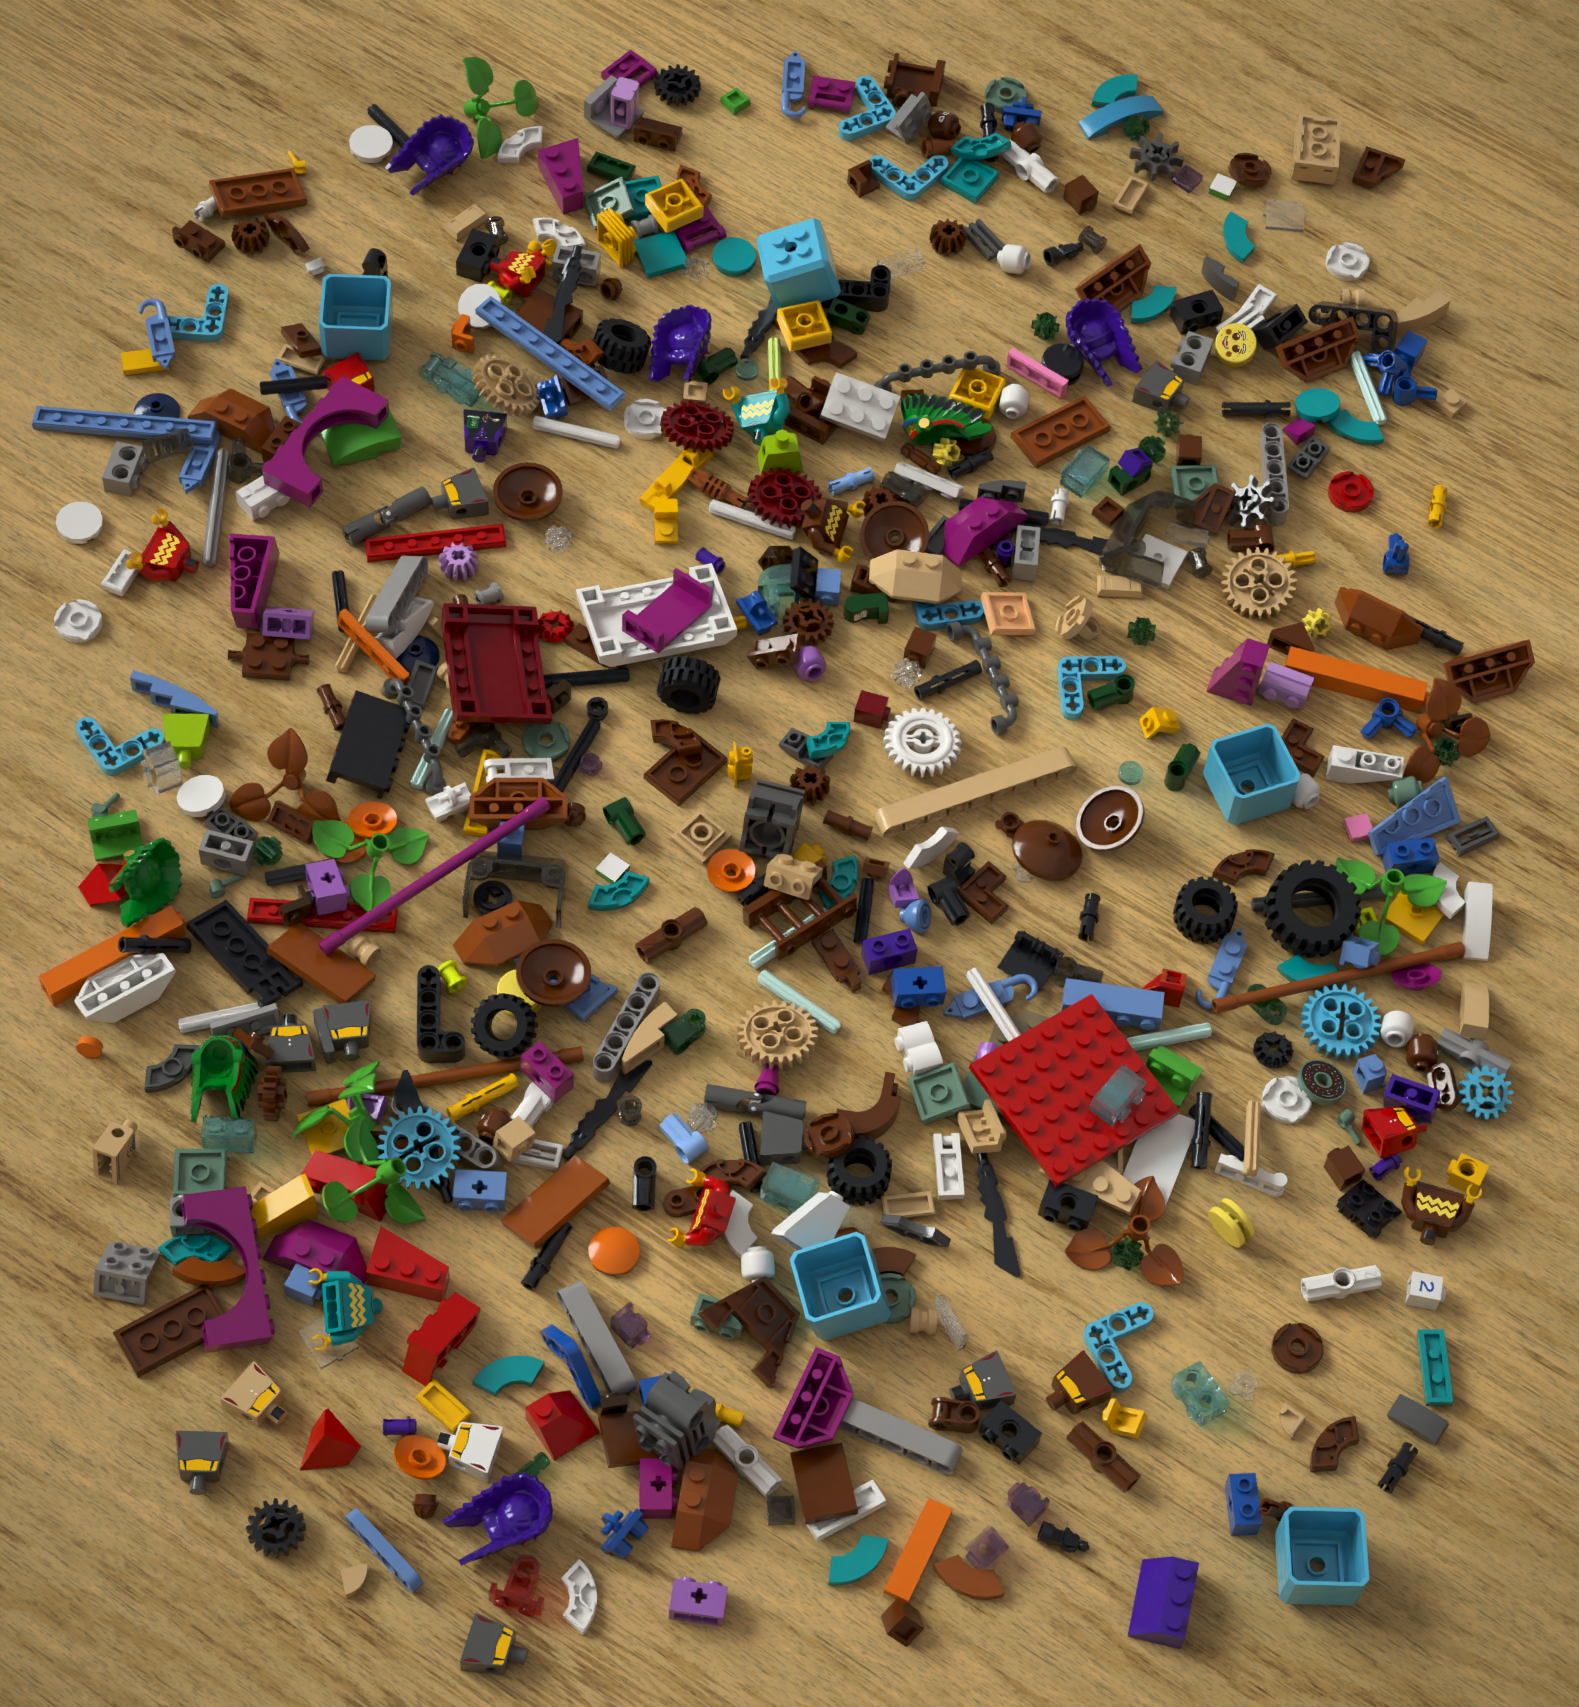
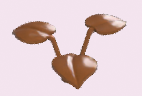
M1434 678L1433 686L1426 702L1427 713L1421 714L1416 720V727L1422 732L1421 737L1426 740L1428 746L1421 745L1412 752L1406 764L1403 777L1414 776L1417 781L1421 780V783H1425L1433 779L1437 774L1440 760L1437 755L1433 754L1435 748L1429 736L1435 737L1439 736L1441 732H1445L1459 738L1456 743V750L1466 756L1480 753L1489 743L1491 736L1489 727L1481 718L1472 717L1466 720L1461 726L1460 733L1442 726L1440 720H1447L1448 715L1455 714L1460 709L1462 701L1460 691L1446 680Z
M289 728L270 744L267 751L268 760L272 766L279 770L285 769L286 773L283 776V780L267 794H264V789L259 783H246L240 786L230 799V808L234 813L249 821H261L271 811V804L267 798L285 786L290 790L300 789V799L303 803L299 805L297 810L319 821H341L337 805L328 793L316 790L310 792L307 798L305 797L303 781L306 778L304 768L308 762V755L301 738L292 728Z
M1154 1176L1143 1178L1134 1183L1141 1190L1142 1195L1131 1214L1133 1218L1123 1233L1109 1244H1106V1238L1102 1232L1093 1228H1087L1079 1231L1065 1249L1066 1256L1075 1265L1087 1270H1098L1105 1267L1111 1260V1255L1107 1249L1112 1248L1125 1236H1129L1134 1241H1144L1145 1250L1148 1255L1142 1258L1140 1270L1145 1280L1157 1286H1176L1183 1282V1266L1176 1251L1166 1244L1156 1245L1153 1251L1150 1249V1237L1147 1235L1151 1227L1150 1222L1160 1218L1165 1210V1200Z

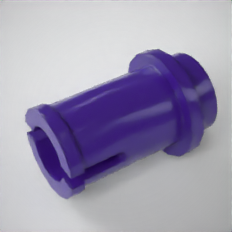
M1004 540L997 545L996 550L998 553L997 557L1003 562V567L1007 568L1011 564V556L1015 552V547L1010 541Z
M702 547L696 553L695 560L703 565L712 563L715 573L719 574L725 568L723 558L716 557L706 548Z
M1398 1154L1383 1158L1373 1167H1370L1369 1172H1372L1371 1175L1375 1180L1380 1181L1393 1169L1400 1168L1402 1159Z
M407 1416V1419H383L384 1436L416 1435L417 1422L416 1419H411V1416Z

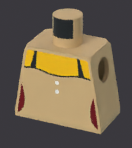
M254 1361L220 1398L222 1408L225 1411L256 1427H260L267 1418L279 1425L288 1414L287 1411L279 1406L283 1401L282 1391Z

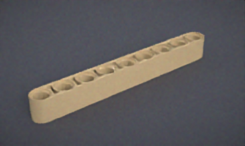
M1059 747L881 807L874 813L873 817L883 837L889 838L1067 778L1077 771V766L1066 747Z

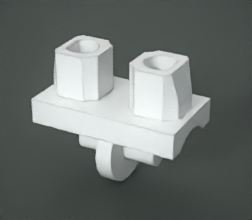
M465 782L453 788L446 786L443 788V792L425 799V803L435 821L441 822L457 812L463 813L468 810L471 794Z

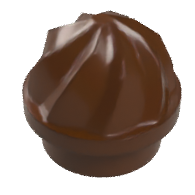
M607 278L600 285V292L607 300L619 298L623 290L622 283L616 278Z
M575 802L568 803V820L564 821V823L570 827L581 825L586 819L585 807Z
M415 1494V1501H412L415 1514L422 1519H428L435 1515L437 1506H439V1503L436 1502L437 1495Z

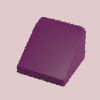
M1299 418L1284 427L1282 431L1298 445L1314 435L1316 426Z

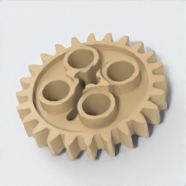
M489 354L485 358L482 357L474 366V371L471 374L474 376L472 382L477 383L474 388L481 390L479 396H485L487 398L485 402L493 403V409L499 407L501 413L507 411L509 416H512L513 413L517 417H520L521 414L524 417L528 413L532 414L541 399L538 394V382L532 381L534 375H528L526 373L528 369H522L520 362L517 364L513 363V358H510L508 361L504 355L499 358L497 354H494L492 357Z
M1256 547L1255 553H1252L1248 548L1245 556L1238 552V560L1232 557L1230 560L1231 565L1226 564V572L1222 573V579L1224 580L1221 581V588L1224 589L1222 596L1227 597L1226 604L1234 603L1232 610L1235 611L1240 608V616L1247 612L1249 613V619H1252L1254 614H1257L1259 620H1261L1262 614H1266L1268 619H1270L1271 612L1279 615L1280 608L1286 610V602L1292 603V595L1296 593L1294 586H1296L1297 579H1294L1295 571H1289L1291 563L1284 564L1285 556L1278 559L1277 551L1270 555L1268 554V548L1265 549L1264 553H1260L1259 547ZM1260 566L1263 570L1255 571L1253 567ZM1242 581L1248 585L1242 587L1237 585V583ZM1271 581H1278V582H1280L1281 584H1280V585H1277V586H1274V585L1270 584V582H1271ZM1262 596L1264 597V600L1257 601L1254 599V597Z
M773 1000L771 1006L763 1002V1008L754 1005V1013L747 1010L746 1017H741L740 1024L737 1026L739 1049L744 1050V1057L751 1055L752 1063L759 1060L760 1067L768 1063L769 1069H772L774 1064L778 1065L780 1070L783 1069V1064L793 1068L794 1061L802 1064V1057L809 1059V1052H814L815 1045L818 1044V1027H816V1020H811V1013L804 1014V1007L795 1009V1003L786 1006L785 1000H783L781 1005H777V1002Z

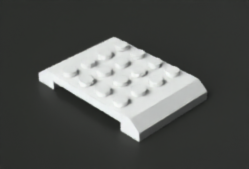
M712 563L689 567V575L713 590L712 607L659 654L622 631V614L627 610L636 615L673 584V577L604 591L600 590L599 585L576 589V597L599 663L614 667L726 645L737 636V628Z

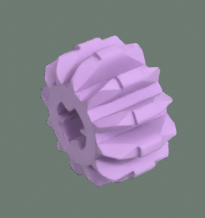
M452 542L451 548L444 546L443 553H440V570L445 572L446 578L453 576L455 582L458 578L466 581L467 576H474L475 570L479 566L477 561L478 554L476 551H473L471 545L464 547V543L461 542L460 545L456 546Z

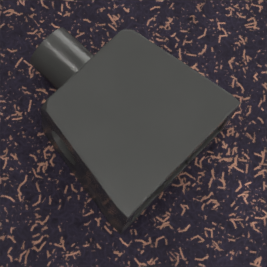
M763 1111L759 1165L771 1166L800 1163L801 1150H808L804 1142L803 1121Z

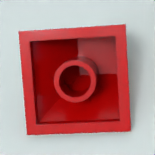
M571 1390L548 1393L525 1407L527 1422L554 1461L599 1434L598 1429Z

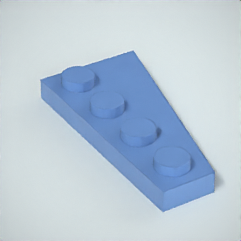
M1448 777L1439 779L1368 831L1374 855L1383 854L1386 844L1417 840L1461 822Z
M520 957L513 959L516 965ZM591 974L590 984L585 993L579 999L564 1005V1007L583 1023L618 993V988L612 984L607 985L601 982L599 977ZM552 979L549 982L556 983L557 980Z

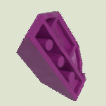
M979 497L945 521L944 556L959 568L1029 518L1028 514L1013 502Z
M310 1219L275 1235L263 1257V1260L290 1271L293 1270L297 1263L308 1269L317 1268L322 1273H327V1271H348L360 1279L363 1285L367 1281V1267L356 1238Z
M815 1347L773 1435V1439L796 1449L833 1440L854 1394L840 1356Z

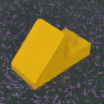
M654 499L655 544H678L677 499Z

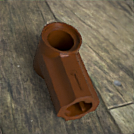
M793 376L786 378L788 384L784 392H787L788 399L796 404L800 411L808 413H819L822 411L825 401L821 394L814 393Z
M1259 524L1252 529L1228 530V549L1231 551L1247 550L1249 548L1255 551L1256 547H1259L1260 553H1264L1266 548L1271 553L1275 549L1272 527L1268 524Z

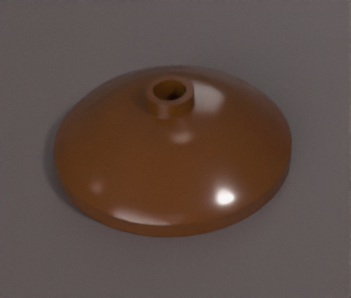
M518 463L506 468L499 474L493 486V497L499 510L506 516L518 521L532 522L544 519L555 512L562 501L563 489L559 477L548 467L537 463Z
M889 501L877 505L866 515L860 529V542L869 560L897 549L925 553L929 543V528L925 517L917 508L905 502ZM896 535L900 539L898 542H892L891 538Z
M1108 786L1096 791L1082 804L1076 818V831L1080 840L1090 849L1100 852L1113 851L1125 846L1137 835L1142 827L1145 816L1143 802L1136 792L1125 786Z
M1047 820L1026 822L1017 829L1012 840V850L1018 863L1030 874L1044 880L1060 881L1070 878L1078 871L1082 863L1083 854L1078 840L1069 830L1055 822Z
M547 939L534 943L521 954L516 966V979L523 994L533 1002L543 1006L559 1007L576 1001L585 993L591 980V965L586 954L573 943L560 939ZM552 979L557 980L556 983H551L549 981Z

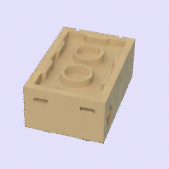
M1299 113L1294 135L1291 179L1334 185L1339 168L1342 119H1332V117L1310 114L1306 116L1307 114Z

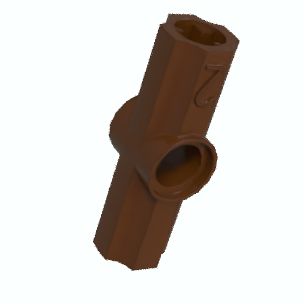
M693 907L676 919L664 921L660 929L636 943L635 949L640 958L648 963L667 950L678 949L683 940L706 927L708 921L700 908ZM668 933H674V934H676V935H675V936H668L667 934H668Z
M1085 1422L1078 1423L1067 1435L1066 1439L1090 1461L1092 1468L1097 1472L1103 1473L1123 1493L1129 1491L1140 1479L1141 1475L1117 1453L1115 1446L1100 1438ZM1101 1453L1106 1454L1109 1460H1101L1097 1455Z

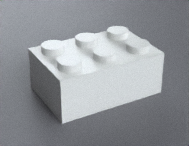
M836 372L819 419L883 442L887 436L901 396Z

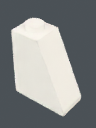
M818 1192L774 1228L771 1234L797 1251L832 1240L850 1206L842 1201L843 1197L836 1192Z

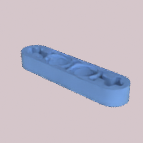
M354 1508L344 1517L350 1528L409 1592L414 1593L423 1585V1581L416 1571L357 1508Z

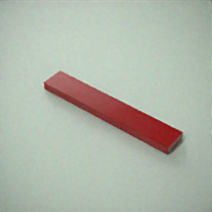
M503 524L364 539L367 563L400 559L401 556L440 555V553H443L444 546L451 548L452 542L456 546L460 545L461 542L464 543V547L471 545L473 551L506 547Z
M250 898L247 922L285 926L281 919L280 906L294 900ZM347 904V910L318 915L315 906L312 905V916L304 918L301 923L311 928L343 929L367 912L359 905ZM398 908L362 931L396 933Z

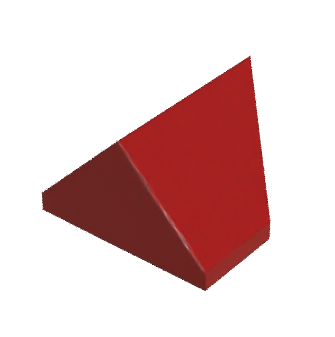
M98 863L78 886L90 907L100 903L119 901L127 893L124 884L115 892H110L109 890L110 881L118 874L123 865Z
M1163 968L1161 974L1141 989L1165 992L1163 1004L1179 1008L1187 974Z
M329 1408L324 1410L312 1428L299 1471L349 1465L361 1448L360 1444Z

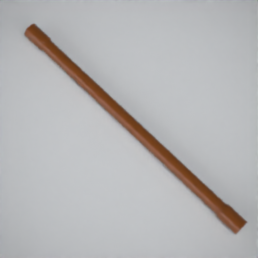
M1462 942L1452 943L1436 949L1381 961L1377 966L1370 965L1367 968L1355 967L1248 993L1212 999V1009L1215 1014L1246 1005L1323 988L1324 986L1328 987L1333 984L1345 983L1434 961L1453 959L1464 956L1465 947Z
M582 1046L552 1052L563 1064L584 1061ZM521 1058L412 1075L411 1078L415 1088L519 1071L521 1070ZM400 1078L376 1081L375 1092L368 1094L375 1095L393 1092ZM351 1086L306 1092L308 1107L339 1101L338 1096Z

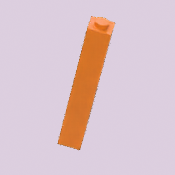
M1290 646L1285 667L1314 677L1312 686L1380 703L1383 699L1391 698L1398 703L1400 709L1418 714L1422 705L1426 706L1430 692H1426L1428 682Z
M170 905L38 976L41 988L54 1007L80 993L87 978L130 955L139 954L138 952L121 953L118 949L120 937L139 938L141 935H148L150 938H182L186 936L184 930L186 921L180 912L176 913Z

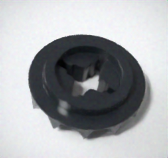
M486 881L480 884L474 891L473 902L475 908L482 915L495 911L512 903V892L506 884L500 881ZM488 893H490V895L494 898H497V905L493 904L492 901H489Z
M1276 1031L1272 1033L1264 1032L1260 1037H1257L1253 1046L1255 1058L1259 1063L1268 1068L1284 1067L1290 1062L1294 1052L1292 1041H1288L1285 1034L1280 1035ZM1278 1044V1050L1268 1055L1270 1046L1273 1047Z

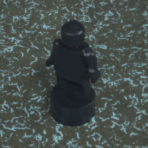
M1079 242L1076 244H1059L1058 248L1052 246L1044 249L1043 257L1046 264L1051 266L1059 263L1062 259L1069 258L1071 260L1072 257H1076L1079 254L1078 252L1083 250L1084 245Z
M1042 1522L1037 1541L1047 1545L1051 1543L1061 1546V1552L1074 1553L1077 1548L1080 1551L1086 1552L1089 1549L1088 1542L1080 1541L1078 1534L1073 1533L1070 1528L1066 1527L1063 1531L1056 1529L1052 1523Z

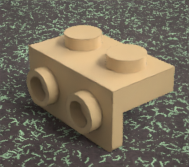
M777 854L767 864L764 886L809 900L813 885L821 878L823 868L817 867L809 861L795 860L787 854Z
M990 1099L984 1100L982 1110L958 1112L957 1121L972 1154L1001 1151L1003 1141L1006 1140L1005 1126L1001 1125L998 1111L993 1107Z

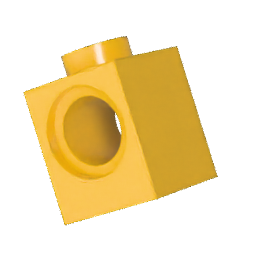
M1461 1153L1458 1161L1452 1159L1446 1173L1450 1174L1447 1184L1464 1192L1472 1184L1469 1193L1475 1196L1489 1165ZM1461 1171H1466V1172H1468V1173L1470 1174V1176H1466V1175L1462 1174Z

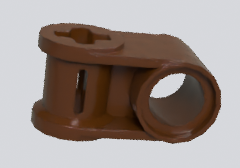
M946 1397L932 1398L933 1412L932 1418L928 1422L930 1428L939 1431L948 1430L963 1433H972L978 1428L980 1409L975 1403L952 1400ZM970 1414L974 1419L967 1421L962 1418V1415Z

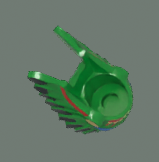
M915 393L913 396L908 394L906 399L903 398L901 402V411L904 419L902 428L911 440L918 445L930 444L934 446V443H941V438H964L970 441L973 438L985 436L993 430V425L983 424L980 421L983 419L985 411L974 409L973 405L966 406L964 402L957 403L954 399H947L945 396L938 398L935 394L928 396L926 393L922 395Z
M165 838L156 839L146 846H140L136 850L126 851L123 854L124 864L121 870L110 881V892L117 891L124 884L129 894L130 900L120 905L121 922L127 928L132 926L134 922L139 923L141 918H147L149 914H155L158 909H162L163 905H169V901L175 900V895L179 893L178 888L182 886L180 881L182 872L179 869L181 866L179 854L171 846V842Z
M229 1035L213 1036L205 1040L191 1056L193 1071L190 1076L192 1079L190 1114H192L191 1122L195 1123L198 1119L204 1091L226 1090L231 1115L234 1121L240 1119V1112H243L244 1106L247 1105L246 1099L250 1098L249 1093L252 1092L251 1085L255 1083L254 1077L258 1074L255 1057L244 1047L242 1042Z

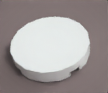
M366 125L356 129L349 139L350 152L359 161L365 163L383 161V158L388 157L393 149L390 133L376 125Z
M1349 242L1332 246L1327 253L1325 261L1327 270L1331 275L1344 281H1355L1362 278L1367 273L1370 263L1366 251L1357 244Z
M475 284L468 287L462 293L458 302V311L460 316L461 314L470 316V327L486 329L492 326L476 315L475 309L490 296L503 304L500 294L492 286Z
M639 399L634 401V404L629 405L623 414L624 427L635 438L642 440L657 438L664 433L660 431V422L663 411H666V409L655 400Z
M77 501L63 507L56 517V527L59 534L65 541L72 544L88 543L87 540L97 538L103 529L104 522L100 510L88 502Z
M81 599L74 600V602L69 604L68 602L63 604L57 610L54 617L57 633L61 638L73 643L87 642L95 638L103 625L99 608L92 602Z
M200 775L191 778L178 790L177 802L184 814L191 817H203L207 815V812L212 810L215 812L224 803L226 792L223 783L217 777Z
M1292 1076L1272 1079L1266 1084L1261 1096L1262 1107L1265 1113L1272 1120L1281 1124H1294L1302 1121L1308 1115L1312 1101L1306 1097L1307 1094L1303 1090L1301 1092L1297 1079Z

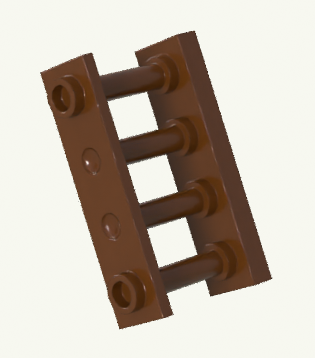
M821 859L814 863L817 867L823 868L821 878L813 885V888L819 887L835 904L826 912L811 897L809 900L774 889L743 908L744 924L749 929L756 924H760L777 942L775 943V952L778 961L786 956H791L798 948L840 921L852 917L857 911V897L855 894L844 900L826 881L827 865ZM799 899L816 918L804 924L787 906L789 903ZM775 912H780L796 931L785 937L767 917Z

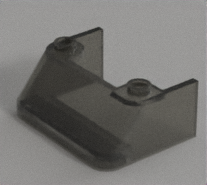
M1157 490L1129 503L1100 553L1099 566L1101 569L1160 590L1162 587L1164 562L1144 556L1146 544L1137 537L1150 515L1193 529L1197 502L1166 491Z
M483 851L470 860L467 866L462 897L463 918L469 917L474 880L483 881L489 877L543 883L548 888L559 889L556 906V928H561L569 877V867L564 860Z

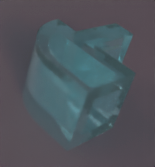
M792 564L768 567L761 573L758 580L757 592L761 597L765 598L768 603L767 606L775 617H779V597L794 596V591L790 589Z

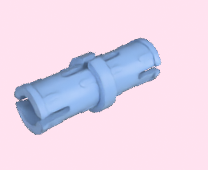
M871 467L856 473L849 472L842 478L829 481L828 489L832 491V496L849 489L853 491L860 485L875 481V475Z

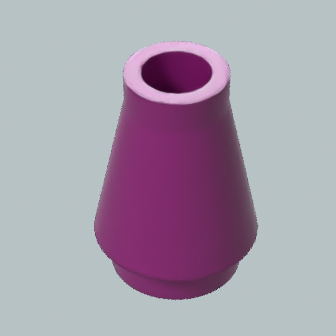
M764 1064L763 1070L754 1086L756 1093L774 1096L779 1093L778 1065L774 1064V1067L769 1069V1064Z

